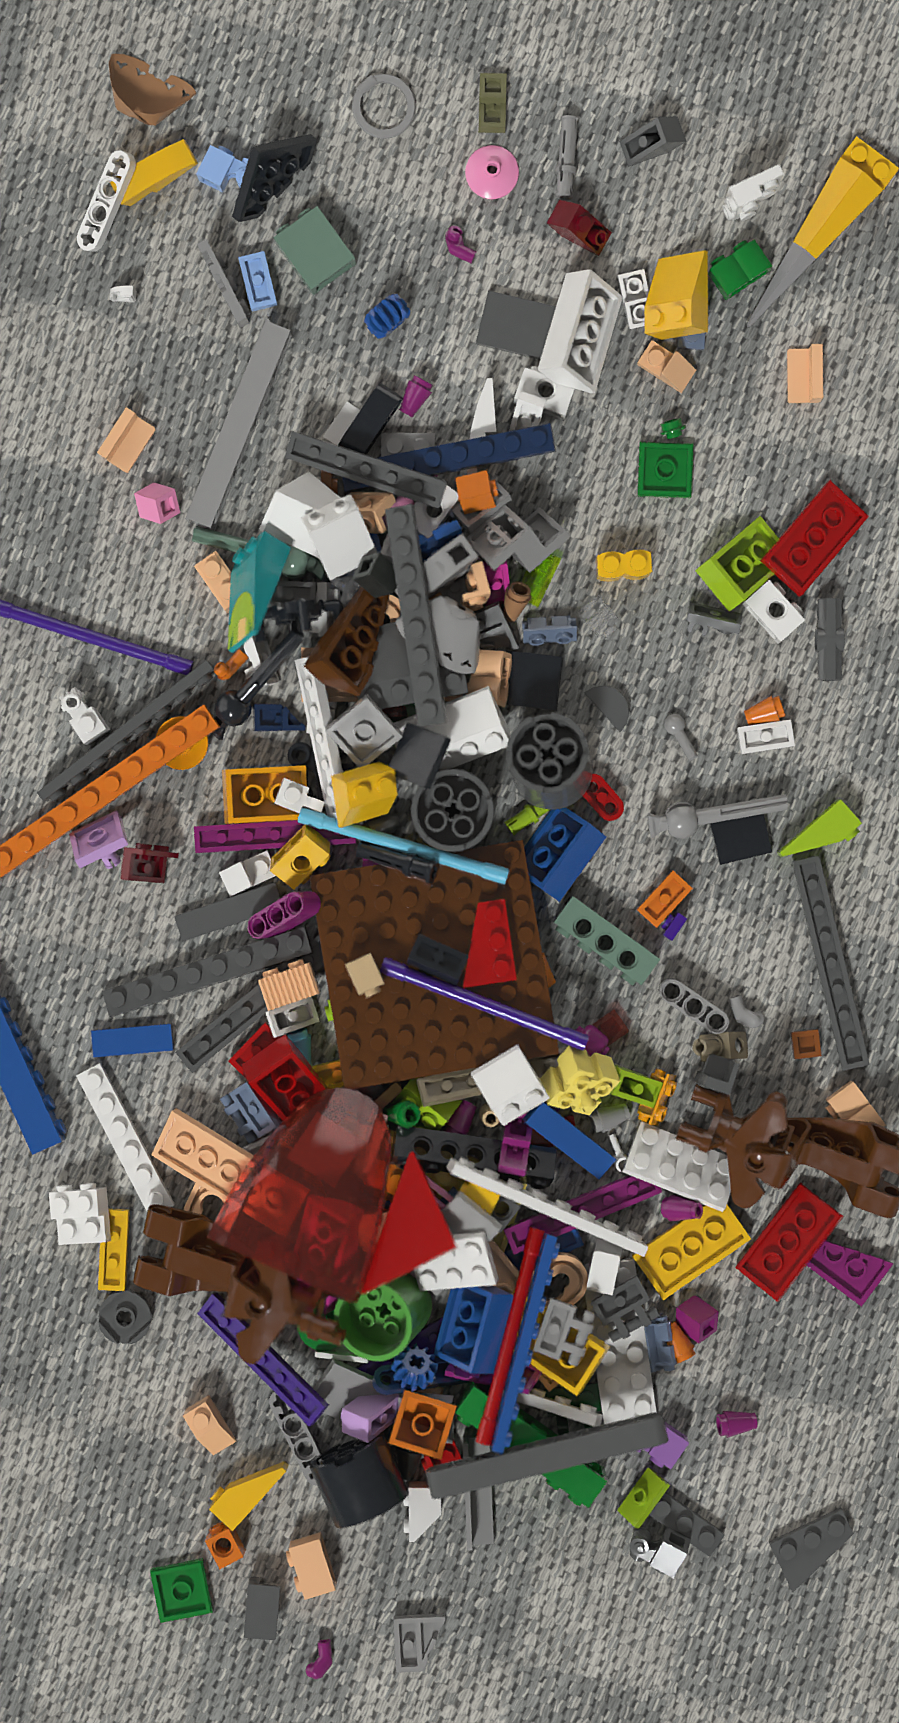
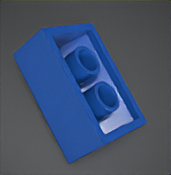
M566 807L551 809L524 846L530 881L560 902L607 836Z
M492 1285L451 1288L434 1350L435 1356L469 1373L493 1374L514 1295Z

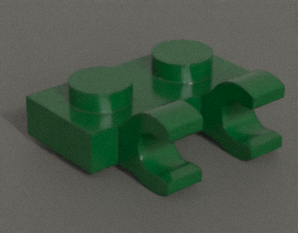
M598 1382L587 1383L584 1390L577 1396L563 1386L555 1387L550 1392L545 1389V1397L555 1400L557 1395L570 1399V1405L580 1408L581 1404H586L597 1408L596 1411H601ZM548 1412V1417L556 1416L558 1435L569 1433L567 1417ZM584 1423L585 1429L595 1427Z

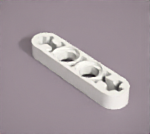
M115 151L109 157L77 234V243L81 249L95 252L104 245L136 168V160L132 154L124 151ZM119 159H122L126 164L125 168H121V165L118 164ZM115 173L122 178L112 177V174ZM111 181L117 186V191L112 197L106 192V187ZM103 206L106 210V218L99 222L96 218V211L99 207ZM91 224L100 226V230H97L96 227H91ZM88 234L92 235V238L95 239L93 244L87 239Z

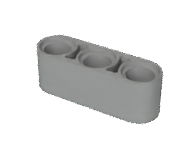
M667 978L660 983L658 988L660 997L708 1031L720 1034L728 1028L729 1018L725 1012L678 980ZM670 983H674L678 987V994L673 998H668L664 994L665 987ZM690 999H698L700 1001V1009L695 1013L688 1012L686 1008L687 1002ZM713 1014H720L722 1016L723 1022L718 1028H712L709 1025V1018Z

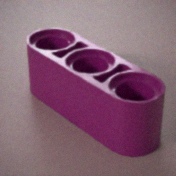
M312 891L291 892L249 919L248 932L250 936L256 939L271 938L289 931L318 913L321 905L320 898Z

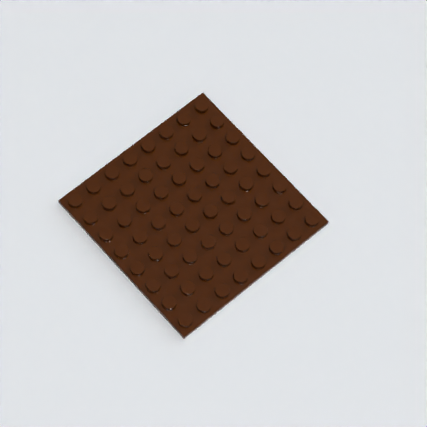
M523 840L450 852L483 863L488 862L510 869L505 885L439 864L437 876L432 884H428L424 879L415 876L406 877L402 871L382 864L310 876L312 892L319 896L321 902L320 909L316 913L345 1090L478 1068L516 1045L519 1046L527 1059L559 1054L558 1042L555 1038L410 982L401 981L380 973L385 957L406 965L419 934L469 956L478 903L505 899L517 980L463 988L466 963L457 986L554 1023ZM371 954L384 981V985L380 986L381 992L366 998L365 993L362 995L358 994L346 964Z

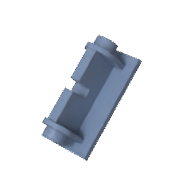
M570 615L551 617L552 625L547 626L546 617L527 618V621H522L523 644L539 646L544 643L557 642L559 644H567L571 641H577L576 617L570 618Z
M660 1313L659 1317L652 1320V1324L644 1327L652 1373L661 1369L673 1371L677 1364L674 1346L666 1344V1341L673 1340L670 1326L671 1321L663 1313Z

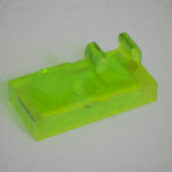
M550 554L530 573L526 570L521 582L525 583L531 590L529 604L539 608L561 558Z

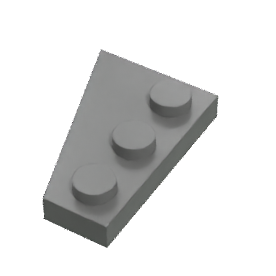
M207 239L198 243L199 250L238 326L241 328L249 324L246 316L251 313L243 299L238 301L234 293L238 288L231 275L225 276L222 268L226 265L220 253L213 252Z

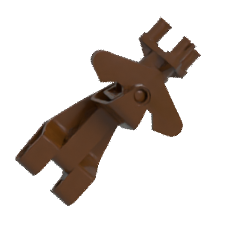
M696 1084L691 1100L714 1108L713 1119L707 1130L684 1121V1124L681 1123L675 1140L699 1147L698 1150L704 1153H708V1151L714 1148H719L727 1153L732 1200L740 1208L752 1207L765 1194L766 1191L759 1179L773 1188L782 1189L798 1165L803 1164L825 1172L842 1184L854 1207L884 1218H894L899 1210V1187L885 1181L882 1174L885 1169L899 1175V1134L874 1122L827 1117L787 1118V1098L783 1093L776 1091L770 1093L766 1101L758 1109L739 1118L733 1114L730 1095Z
M159 1204L148 1206L143 1233L147 1237L165 1242L167 1245L164 1259L138 1256L133 1278L135 1285L166 1296H174L191 1291L228 1292L223 1316L232 1319H251L250 1326L236 1333L239 1356L247 1364L257 1363L287 1324L298 1325L299 1331L307 1333V1338L315 1341L321 1339L337 1346H342L347 1331L346 1329L337 1328L339 1325L337 1321L334 1322L322 1318L324 1305L328 1296L352 1303L356 1293V1286L336 1281L333 1276L323 1274L310 1287H301L287 1262L286 1253L289 1249V1242L283 1235H275L262 1243L258 1251L255 1252L242 1240L227 1232L205 1215Z

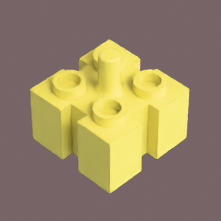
M568 1046L558 1057L559 1065L556 1068L550 1066L540 1078L550 1099L546 1100L547 1105L562 1109L571 1107L572 1111L585 1115H590L602 1102L600 1097L608 1095L620 1082L611 1057L595 1052L590 1057L586 1050L582 1051Z

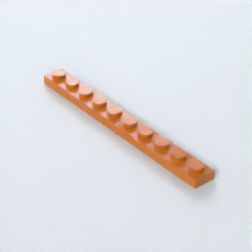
M202 705L1 844L0 878L19 867L220 728V725L207 706Z

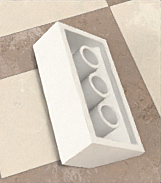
M591 269L566 273L538 371L554 383L588 393H595L623 296Z
M489 686L446 702L445 709L448 723L422 727L452 739L438 772L449 770L507 747L510 738L508 725ZM417 714L394 724L403 733L407 722L418 726ZM400 739L394 743L395 748H397Z

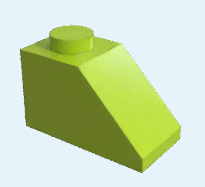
M614 1064L620 1082L610 1094L654 1108L663 1082Z

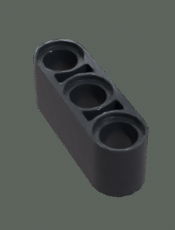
M379 383L341 438L338 446L367 455L400 406L403 397L384 384Z

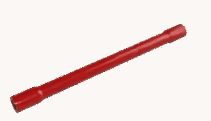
M531 1227L528 1230L514 1297L484 1414L481 1418L475 1440L479 1444L487 1446L492 1444L497 1424V1415L536 1259L540 1253L545 1233L543 1230Z

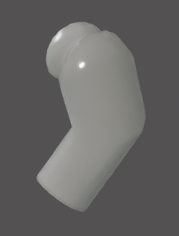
M741 995L729 998L735 1020L738 1023L749 1028H757L763 1024V1014L760 1011L753 1012L746 1009Z

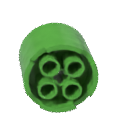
M365 1271L351 1285L356 1286V1293L352 1303L338 1299L334 1311V1322L337 1321L339 1323L337 1328L346 1329L347 1332L343 1344L352 1353L363 1359L384 1361L398 1355L425 1327L432 1310L431 1293L428 1294V1291H420L416 1278L407 1273L363 1295L360 1289L367 1273Z

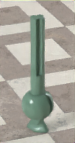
M196 526V529L194 528L192 542L234 553L239 548L244 549L249 541L248 539ZM287 544L291 547L282 574L290 579H299L308 572H311L322 581L326 572L320 559Z

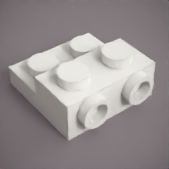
M780 165L771 167L729 187L724 200L725 204L722 206L728 220L732 219L734 221L740 218L741 221H745L753 217L761 200L767 199L776 193L775 189L778 188L783 176Z
M96 1183L80 1184V1189H73L72 1184L56 1186V1191L49 1192L51 1219L57 1220L59 1245L111 1241L107 1187L96 1188Z

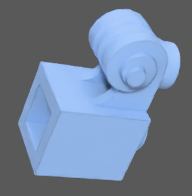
M210 145L196 173L197 178L200 182L222 193L231 178H236L240 188L248 159L243 158L240 161L233 156V152L223 146L216 148Z

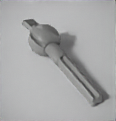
M786 794L697 810L690 803L677 802L666 809L665 816L648 813L647 823L651 838H654L662 831L668 830L672 837L685 839L695 834L699 825L788 810Z

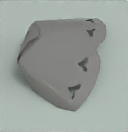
M445 595L429 600L438 663L454 672L463 674L475 673L480 653L479 619L471 609ZM400 615L396 619V625L401 635L405 638L402 616ZM443 653H452V661L449 660L448 656H444ZM468 660L469 664H471V667H469L467 664L461 665V663H464Z

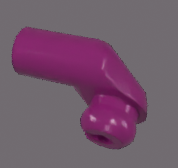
M449 227L445 234L449 253L472 264L477 251L464 246L462 229L460 227Z

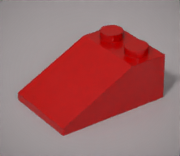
M286 1034L242 1064L248 1083L286 1125L332 1094L301 1051Z

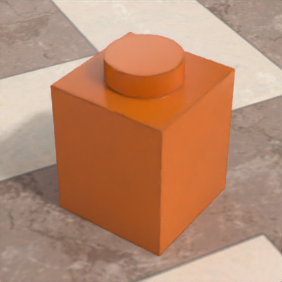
M487 470L455 478L459 502L464 515L496 507L494 496H499L496 480H490Z

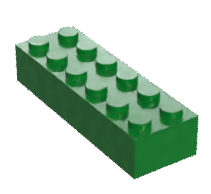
M475 1382L467 1384L456 1400L457 1407L455 1413L458 1415L457 1419L467 1427L473 1425L475 1428H479L490 1386ZM519 1407L516 1420H511L509 1431H512V1438L509 1447L558 1436V1434ZM596 1461L541 1474L546 1478L545 1482L553 1489L558 1491L561 1488L568 1493L567 1497L578 1506L583 1504L587 1508L591 1506L608 1482L605 1468Z

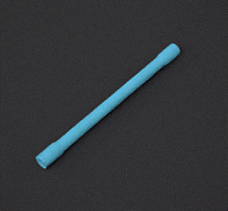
M302 807L299 813L298 823L333 831L402 853H414L419 858L429 861L436 860L439 864L476 874L484 879L504 885L507 881L510 870L508 868L488 862L476 861L356 824L340 828L336 818Z

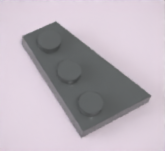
M840 1507L769 1541V1544L792 1592H794L854 1533Z

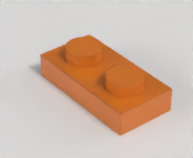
M672 870L636 910L657 928L693 888Z

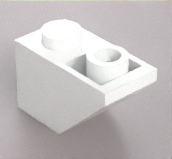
M409 1481V1495L403 1500L404 1506H409V1516H404V1533H409V1542H415L441 1515L442 1498H431L428 1481Z

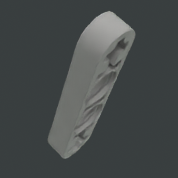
M273 1391L269 1399L271 1410L306 1480L310 1484L317 1486L309 1468L312 1466L311 1462L307 1465L304 1462L312 1460L316 1455H320L322 1451L310 1427L294 1411L288 1412L284 1417H281L280 1414H283L285 1410L281 1403H275L278 1396ZM291 1417H296L300 1420L301 1427L297 1431H291L287 1428L286 1421ZM308 1441L313 1446L312 1453L309 1455L301 1454L298 1450V1445L301 1442Z

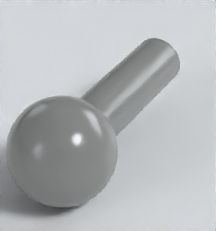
M679 714L667 716L664 721L665 730L669 734L675 735L688 761L696 759L698 755L684 731V718Z

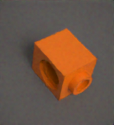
M223 1522L217 1523L209 1529L210 1533L207 1534L205 1542L219 1569L244 1557L246 1549L235 1529L232 1531ZM226 1538L230 1541L231 1546L223 1548L218 1544L217 1540Z

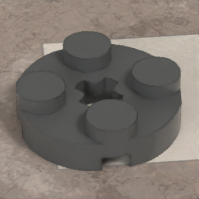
M131 1289L116 1291L110 1294L101 1304L98 1315L99 1328L102 1334L108 1340L117 1344H133L141 1340L150 1329L153 1319L151 1306L147 1299ZM122 1310L124 1312L129 1311L132 1322L124 1321L121 1323L119 1321L121 1317L119 1312Z

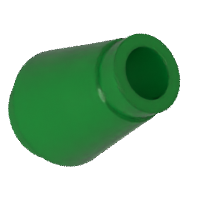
M412 1101L389 1104L383 1110V1114L388 1116V1121L404 1128L414 1126L420 1119V1109Z

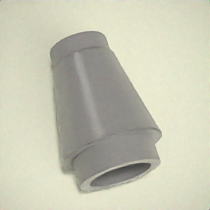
M626 1103L597 1107L589 1115V1119L595 1133L600 1131L605 1133L630 1119V1112Z

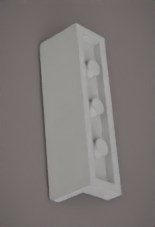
M477 1435L463 1436V1459L490 1452V1446L476 1443ZM492 1486L466 1492L467 1551L473 1550V1545L494 1544Z

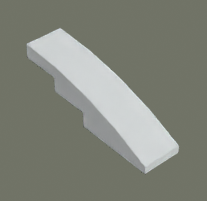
M487 378L477 403L470 439L496 434L493 378ZM477 467L467 469V475L477 473Z

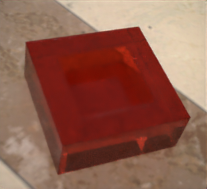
M615 1009L592 1023L608 1038L607 1046L629 1032V1029Z

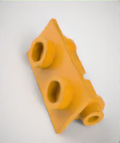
M657 1068L650 1076V1078L663 1082L654 1108L640 1104L637 1110L639 1114L637 1119L648 1122L650 1118L649 1124L658 1126L659 1122H662L666 1117L668 1108L665 1106L668 1098L672 1097L676 1090L677 1082H675L677 1075L667 1073L666 1077H664L666 1072Z

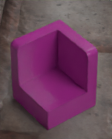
M693 1295L676 1307V1323L687 1336L697 1343H701L717 1331L719 1311L698 1296Z

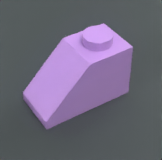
M399 1394L356 1397L342 1408V1432L369 1443L394 1423L399 1407Z

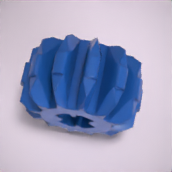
M392 294L371 309L365 316L364 322L377 339L383 338L392 333L409 318L410 309L403 298L401 299L398 294Z
M415 1343L412 1349L406 1346L394 1357L391 1370L395 1372L394 1380H402L401 1388L406 1387L408 1384L412 1392L416 1390L417 1385L424 1390L428 1383L434 1381V1373L437 1372L438 1364L433 1363L435 1361V1354L427 1355V1346L420 1350L417 1343Z

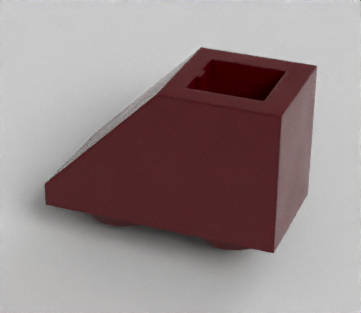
M563 200L558 201L547 221V224L560 236L597 256L601 254L612 233L581 204Z

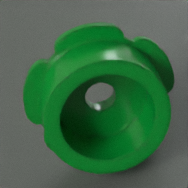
M681 418L665 421L660 424L662 429L660 434L666 435L667 439L683 435L682 430L686 428V425H683Z

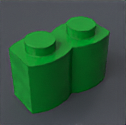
M755 239L749 243L746 240L740 242L733 248V254L728 257L721 255L710 264L712 267L708 275L725 300L730 299L771 271L772 264Z

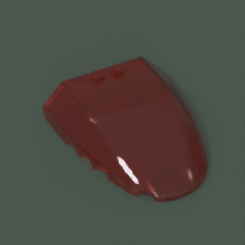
M348 1088L325 1089L309 1096L281 1122L247 1164L222 1205L207 1237L228 1249L316 1288L358 1303L376 1251V1241L379 1228L383 1222L382 1213L388 1192L387 1180L391 1162V1134L382 1110L369 1097Z

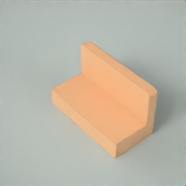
M811 344L809 349H788V403H820L823 399V344Z
M126 407L97 453L125 473H129L156 429Z

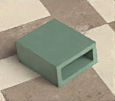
M318 206L302 211L298 215L297 221L291 225L289 223L283 225L276 231L277 235L273 237L277 247L312 295L318 293L356 265L355 257Z

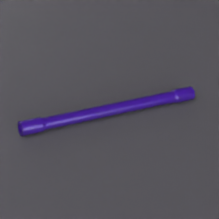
M0 600L1 617L15 619L147 661L183 675H188L192 671L194 665L192 660L173 654L162 653Z
M385 957L381 966L380 973L401 981L410 982L524 1026L584 1051L588 1042L589 1035L568 1027H561L411 969L407 965Z

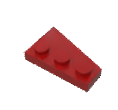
M505 899L480 902L477 905L463 988L517 980Z

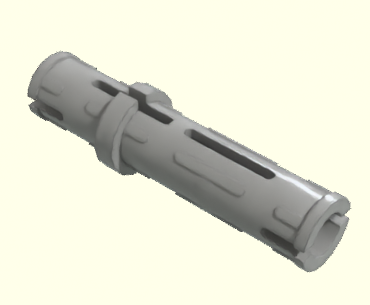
M573 115L561 117L559 161L555 169V174L557 175L555 197L559 200H571L573 198V180L577 172L575 153L578 117L576 118Z

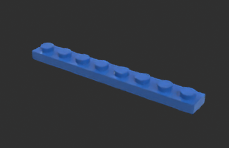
M544 1233L490 1446V1449L494 1452L503 1454L504 1447L509 1448L512 1431H509L511 1420L515 1421L517 1418L519 1404H516L518 1393H523L526 1377L522 1376L524 1367H529L533 1350H529L532 1339L536 1340L540 1326L539 1323H536L538 1312L543 1313L546 1304V1296H543L545 1285L550 1286L553 1276V1270L549 1269L552 1258H557L560 1243L556 1242L557 1237Z

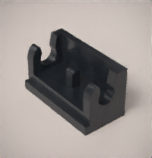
M419 934L406 965L457 986L469 956Z

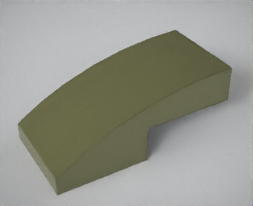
M480 73L479 133H505L507 73Z

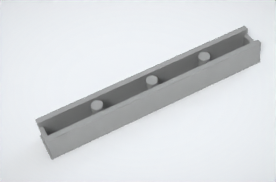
M268 319L265 320L185 518L188 523H194L214 531L291 341V330L276 325Z

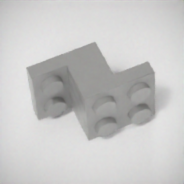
M504 504L465 539L475 553L493 570L512 556L530 573L550 554L561 547L570 538V535L540 507L523 521Z

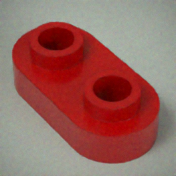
M593 774L591 782L596 783L598 789L594 793L587 789L583 795L584 799L603 820H617L624 811L623 801L600 775ZM613 803L615 806L614 812H606L605 805Z

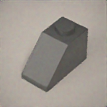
M678 116L655 118L619 142L627 165L633 166L667 154L687 141Z

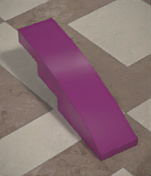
M528 1112L505 1125L498 1172L525 1177L532 1127L522 1119Z

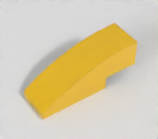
M182 139L137 162L121 205H134L149 193L160 191L197 165L198 162L186 140ZM111 181L110 184L116 193L117 186Z

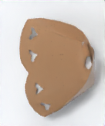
M111 54L109 72L115 108L128 117H134L147 125L156 126L196 94L195 89L189 83L174 75H171L165 81L169 85H175V87L168 90L165 82L149 73L150 65L146 62L125 54ZM117 61H119L121 64L127 63V65L120 68ZM136 68H139L141 72H145L146 75L138 76ZM185 90V93L189 94V96L182 97V91Z

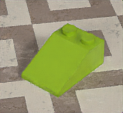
M759 516L695 571L730 612L774 575L760 560L779 538L763 518Z

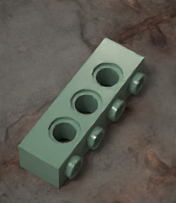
M571 896L553 921L558 925L555 928L556 931L567 939L570 935L574 936L579 940L577 946L588 954L592 951L601 956L599 962L610 970L614 966L623 972L620 977L632 986L636 982L642 985L660 961V958L574 896ZM581 919H587L591 924L590 931L586 934H579L576 931V923ZM602 935H609L612 938V946L607 950H601L598 947L597 942ZM624 951H631L634 955L633 963L628 966L622 965L619 960L620 954Z

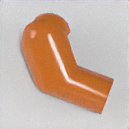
M238 649L226 663H217L214 667V673L218 675L219 679L228 680L249 657Z

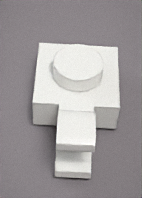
M283 778L274 804L300 813L302 806L321 812L325 802L307 796L309 787Z

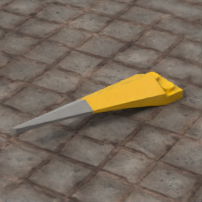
M857 136L837 162L750 317L747 327H750L883 192L898 172L899 167Z

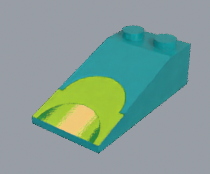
M263 531L256 538L252 537L244 549L239 548L232 559V562L235 564L230 577L228 651L231 653L258 633L291 550L290 546L266 531Z

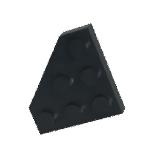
M308 134L252 146L232 217L238 222L259 218L265 212L263 206L273 196L278 198L292 183L290 178L299 168L304 171L308 167L318 140L313 135Z

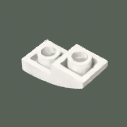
M640 269L618 274L617 278L620 292L623 296L622 301L629 329L645 326V303L649 293L645 270Z

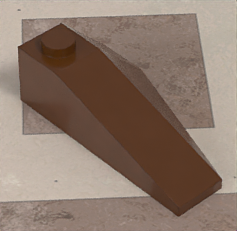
M361 587L316 644L303 667L322 684L359 696L373 673V654L378 649L379 642L376 640L379 626L383 625L389 595L374 598Z

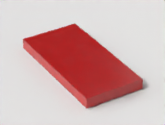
M829 480L760 561L800 597L867 520L869 515Z
M799 1183L735 1268L779 1302L844 1216L802 1183Z

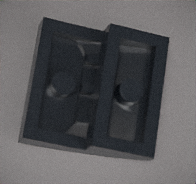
M506 651L512 654V667L508 680L509 689L506 705L557 711L563 657Z

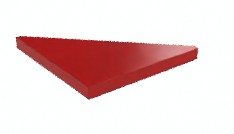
M411 1152L408 1155L360 1289L363 1295L458 1248L415 1152Z

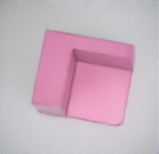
M152 483L134 493L139 516L143 519L162 524L180 513L174 488Z

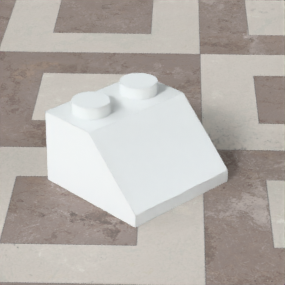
M518 1045L471 1072L490 1108L503 1126L550 1099L540 1078Z

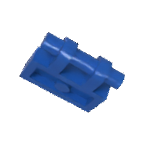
M457 520L439 525L436 530L432 531L433 536L430 538L419 535L423 563L463 534Z

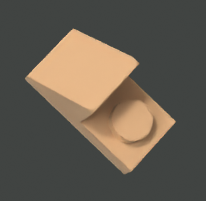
M653 340L637 362L638 366L680 393L684 391L696 372V369L679 352L675 351L673 354Z

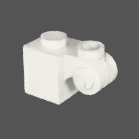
M74 687L70 692H66V695L59 697L62 710L64 712L67 711L73 718L69 722L83 744L89 745L111 731L98 710L92 706L87 707L84 692Z

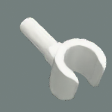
M614 1133L609 1135L616 1155L615 1166L621 1172L619 1162L626 1160L627 1155L620 1148Z

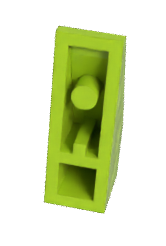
M838 799L782 847L777 854L780 857L841 842L844 839L848 842L860 832L857 828L862 822L841 799Z

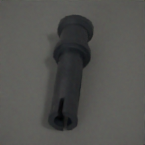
M362 840L356 850L357 857L400 870L406 877L415 876L424 879L428 884H432L437 876L439 862L436 860L430 862L418 858L417 854L414 853L405 855Z

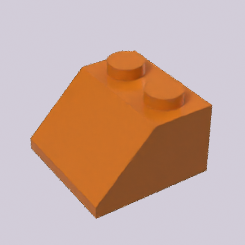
M404 1390L388 1443L441 1459L457 1406Z

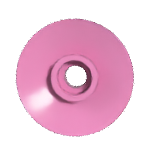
M489 145L476 150L470 156L466 165L465 175L469 187L475 194L485 199H499L509 194L518 181L519 168L515 157L507 149ZM489 166H495L497 168V172L494 174H490L487 171V168Z

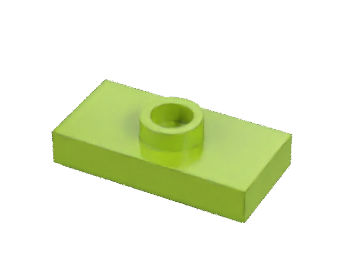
M648 1467L617 1511L635 1528L639 1529L667 1491L670 1484L652 1468Z

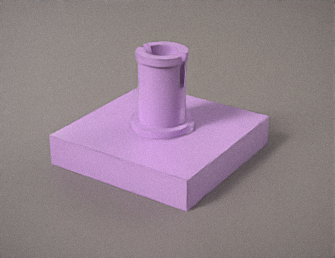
M117 810L69 833L74 859L79 868L99 859H102L107 869L113 868L110 863L111 860L116 867L121 859L115 851L128 845L123 821Z

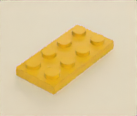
M702 1205L703 1214L700 1219L681 1220L646 1244L649 1248L644 1257L636 1253L632 1254V1257L662 1300H665L751 1240L728 1205H726L723 1212Z

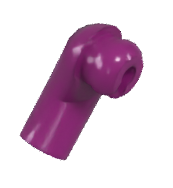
M329 1639L318 1641L319 1657L315 1662H311L306 1666L308 1677L320 1679L331 1667L333 1660L331 1640Z

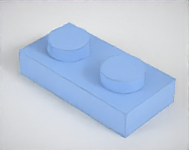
M261 251L238 257L251 311L277 306L265 252Z

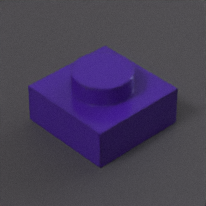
M678 912L674 916L669 914L661 925V928L664 929L662 935L673 941L687 918Z

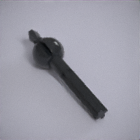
M293 628L238 691L228 690L219 695L214 709L217 716L214 718L220 725V728L212 733L217 739L223 740L227 726H239L248 720L252 710L250 701L304 641L305 636L302 632Z

